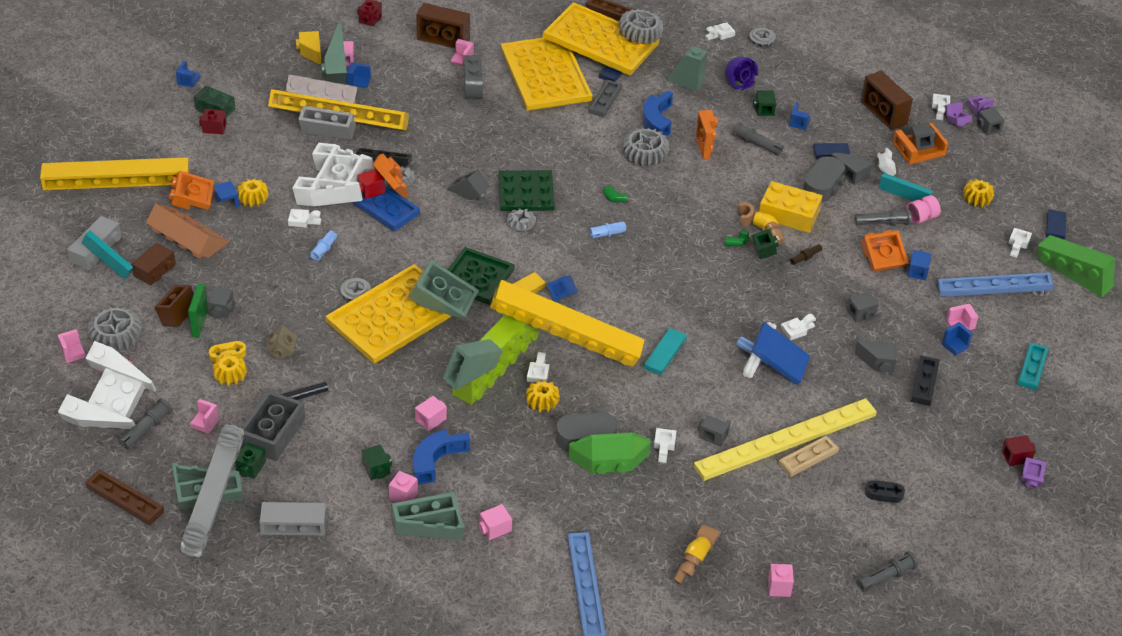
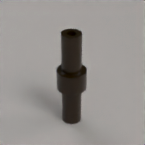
M818 244L810 249L806 248L800 251V254L790 259L791 264L795 265L803 260L811 259L814 254L822 251V246Z

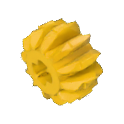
M247 179L246 182L242 181L241 185L238 186V198L244 206L249 204L252 207L256 204L259 207L260 203L265 204V200L268 199V187L266 183L262 182V179Z
M977 179L974 181L969 180L963 190L964 200H967L968 204L973 203L974 207L976 205H979L981 208L984 205L988 206L994 197L993 186L989 185V182H983V179L981 181Z
M231 353L229 356L222 354V358H216V362L212 367L215 380L219 381L221 385L227 383L228 387L231 383L237 385L238 381H243L247 373L244 359H240L239 355L232 356Z
M537 380L535 384L530 383L526 391L527 405L531 406L532 411L538 408L540 413L542 409H545L547 412H549L550 408L555 409L560 399L558 387L554 386L553 382L547 383L546 380L544 382Z

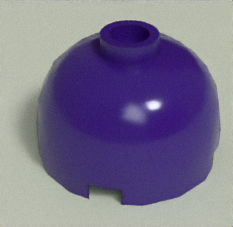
M738 56L728 62L724 72L725 79L730 86L743 91L754 85L755 75L758 76V66L754 60ZM736 81H739L744 85L739 86L736 84Z

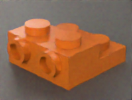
M712 110L698 111L695 137L703 159H710L711 152H713V141L716 140L715 127L718 126V120L716 116L714 117Z
M380 154L375 159L373 165L392 188L402 197L406 198L409 192L406 190L408 186L402 180L404 176L400 171L403 169L391 157L387 158L384 154Z
M179 170L177 177L172 179L171 187L174 189L170 190L168 199L172 200L171 205L189 210L190 205L209 210L214 181Z
M886 230L879 234L868 233L861 240L865 259H869L872 272L908 266L909 261L899 231Z

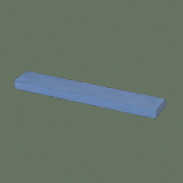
M1050 272L938 279L937 281L940 296L1053 290Z
M589 532L568 534V544L583 636H606Z

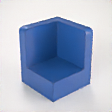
M183 61L176 71L177 85L194 88L200 78L199 73L188 70L187 61Z
M351 62L347 70V85L367 88L371 80V66Z
M796 102L791 114L790 127L806 130L811 116H809V113L798 111L799 103Z
M232 181L214 185L217 202L232 199L235 207H239L238 193Z
M913 250L908 277L926 280L932 254Z
M571 275L563 276L547 284L554 301L578 293Z
M958 322L945 330L942 345L956 356L969 348L972 332Z

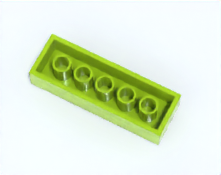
M504 315L480 340L491 339L503 350L497 366L458 390L452 387V395L471 405L476 400H480L484 391L487 388H491L499 376L504 375L510 364L513 365L516 362L521 352L524 353L529 344L537 340L540 333L538 331L539 328H534L530 324Z

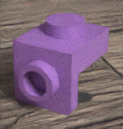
M983 95L968 98L967 105L976 116H978L981 110L993 108L994 104L993 98L985 99Z
M962 102L946 105V118L948 122L955 124L957 127L965 126L966 123L972 122V115L963 112Z
M1026 457L1021 482L1030 488L1041 487L1044 482L1043 477L1047 462Z

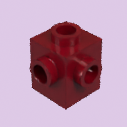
M365 0L357 10L359 23L374 27L382 17V2Z

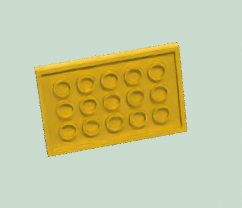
M574 2L543 32L542 38L550 42H554L630 76L659 45L660 41L658 39L656 42H652V44L646 43L644 45L643 43L638 44V42L626 40V37H623L622 33L619 32V21Z
M545 38L501 44L500 49L527 111L592 101L593 95L572 50L550 42Z
M413 264L326 315L325 321L375 364L452 316L424 308L408 298L422 272L417 265Z

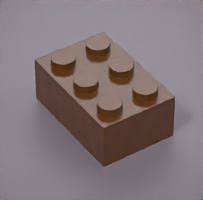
M427 3L422 4L416 14L417 40L455 49L458 39L470 40V13Z
M882 70L865 76L861 103L891 131L907 125L913 98Z

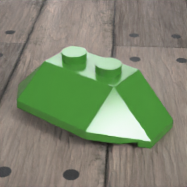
M635 433L590 435L577 442L569 443L568 457L590 473H625L636 468L650 454L651 440Z

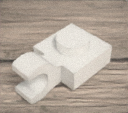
M728 23L706 28L710 33L705 35L708 40L714 38L723 40L735 36V30Z
M933 94L932 109H937V120H943L946 105L950 104V96Z
M885 148V153L881 154L879 152L877 155L879 158L878 166L883 173L894 176L896 168L895 162L892 160V152Z
M291 209L288 226L307 227V224L320 225V211L314 210L309 213V210Z
M1014 228L1008 243L1013 245L1010 256L1017 258L1020 248H1027L1032 233Z
M808 314L801 321L798 318H794L784 322L780 328L789 340H793L807 335V330L815 327L813 321H816V318L813 314Z
M538 352L536 363L530 362L527 382L536 383L537 380L540 382L546 380L547 382L550 364H545L546 353Z
M656 428L654 448L660 449L658 462L666 463L668 450L674 451L675 430Z

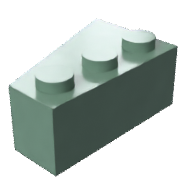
M172 463L179 510L194 508L208 469L199 468V466L194 465L191 467ZM232 470L221 503L243 499L239 471Z
M454 492L392 503V520L396 534L463 540L464 527Z

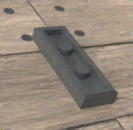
M606 80L589 107L588 113L605 117L621 91L622 84Z

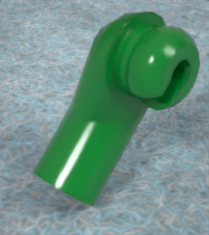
M609 185L604 187L603 194L610 202L627 203V194L618 193Z
M741 230L740 236L737 238L725 237V246L740 247L750 239L749 231Z

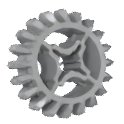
M631 9L622 14L619 21V32L622 33L623 37H626V40H632V42H638V44L643 43L644 45L646 43L652 44V42L660 39L663 32V24L660 17L656 16L655 13L644 11V9Z
M642 127L639 130L635 128L634 131H630L629 134L625 135L622 142V151L625 158H628L629 162L634 161L635 165L641 163V166L647 164L649 167L651 164L656 166L657 163H662L663 160H666L669 153V143L666 135H662V132H657L656 129L650 130V128L644 129Z
M119 306L116 308L109 307L107 310L102 308V312H96L95 317H91V321L88 323V334L92 343L96 341L113 349L117 348L119 351H121V347L128 349L129 344L135 345V341L139 340L142 332L139 316L132 309L128 310L126 306L122 309Z

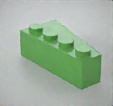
M1049 235L1038 245L1039 261L1100 297H1103L1114 287L1115 257Z

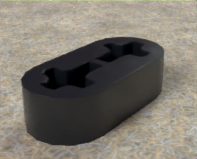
M871 480L865 487L866 497L876 501L898 503L903 500L905 494L904 487L893 482Z

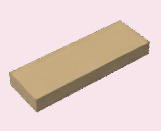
M824 436L781 458L778 464L792 477L838 453L839 448L827 436Z

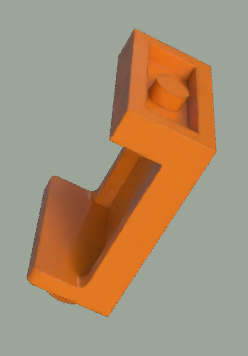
M929 123V125L935 130V147L919 151L913 143L912 134L906 136L902 130L895 131L893 145L909 165L946 155L948 141L941 135L933 123Z

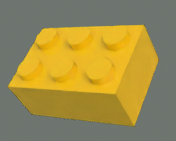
M771 181L760 203L759 212L771 214L780 225L810 233L820 212L823 195Z

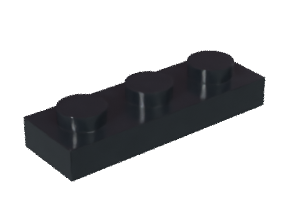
M359 148L356 151V155L360 156L363 154L372 157L373 161L380 154H384L387 158L391 157L400 167L408 166L412 160L411 154Z
M920 356L911 402L927 406L931 405L939 359Z

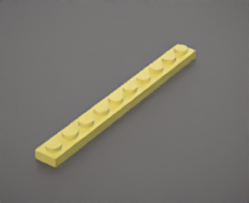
M865 398L694 462V468L703 481L875 417L877 411Z

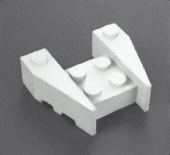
M318 143L312 156L316 170L319 173L316 178L298 177L293 186L297 205L322 206L362 201L363 198L357 175L375 169L372 157L363 154L360 156L356 155L352 150L340 149V146L336 144Z
M94 341L85 359L90 367L102 371L103 374L89 402L67 394L58 413L64 421L81 427L132 429L136 424L130 417L144 389L155 392L156 388L147 376L115 349Z

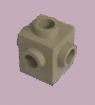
M282 325L269 334L265 350L278 360L289 357L295 350L294 346L297 335Z

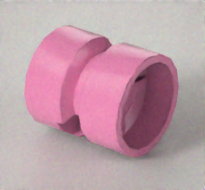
M932 195L923 197L921 200L909 202L906 205V209L911 211V221L915 225L936 218L941 212L938 200Z

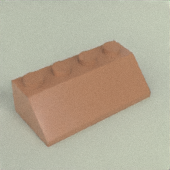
M155 203L146 221L148 225L152 226L151 230L159 234H165L164 238L172 242H178L180 248L191 250V254L200 259L202 256L209 258L230 242V240L182 211L169 206Z

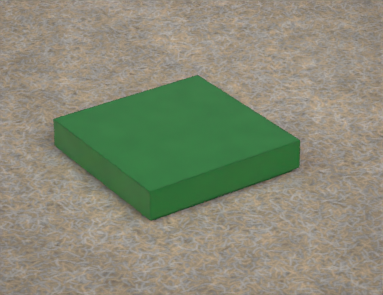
M199 283L188 310L191 333L196 338L200 337L208 313L205 284Z

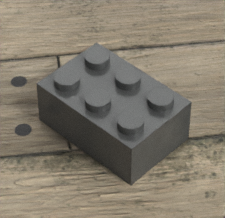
M268 390L241 427L244 430L241 449H243L246 443L265 449L266 458L277 461L305 420L304 403Z

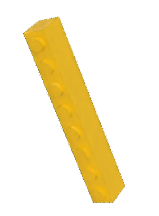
M271 89L268 104L272 108L301 112L303 106L353 113L355 122L404 131L407 130L409 113L273 89Z
M188 157L42 163L40 179L43 190L171 185L173 177H177L179 170L190 173Z
M501 280L497 286L490 308L498 313L513 317L518 321L532 325L534 328L542 329L554 336L566 339L571 343L578 344L627 366L633 367L639 360L645 339L504 280Z

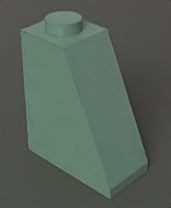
M692 46L669 75L667 81L698 91L705 80L708 51Z
M491 339L456 345L443 379L455 390H458L495 368L503 350Z

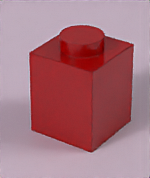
M377 169L357 175L361 193L365 199L385 193V179Z

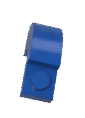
M668 90L658 97L651 95L645 101L643 108V126L645 129H656L657 132H662V135L666 136L671 134L672 121L661 114L672 106L673 93Z
M442 430L429 435L417 446L413 456V477L418 478V485L436 482L434 464L442 456L470 451L469 433L448 436L447 430Z

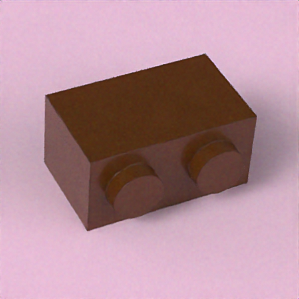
M159 243L154 244L131 263L133 266V276L150 286L155 281H159L162 275L168 270H172L176 264L174 251Z
M174 285L155 306L163 326L178 327L189 315L188 310L194 295L191 285Z

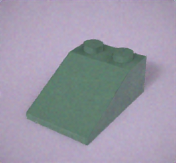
M338 23L324 57V63L321 64L322 79L333 83L346 82L347 76L342 23Z
M430 260L422 270L408 298L424 308L464 319L479 290Z

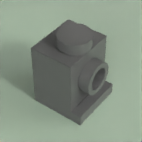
M707 415L705 419H701L699 422V438L721 447L729 435L731 421L723 422Z

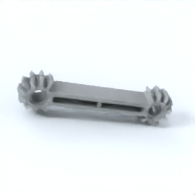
M224 425L219 434L217 446L189 523L182 537L180 550L181 553L187 556L201 557L207 545L211 528L244 438V430L236 425Z

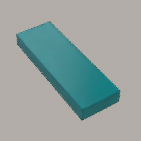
M883 173L880 179L879 189L911 201L921 200L923 197L933 194V191L886 173Z
M89 230L85 234L82 244L119 276L126 279L130 275L133 266Z
M669 328L645 362L644 369L661 376L686 341L687 335Z
M1030 342L1017 385L1037 390L1049 350L1048 347Z

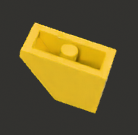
M319 31L299 32V39H296V48L300 49V55L317 64H321Z

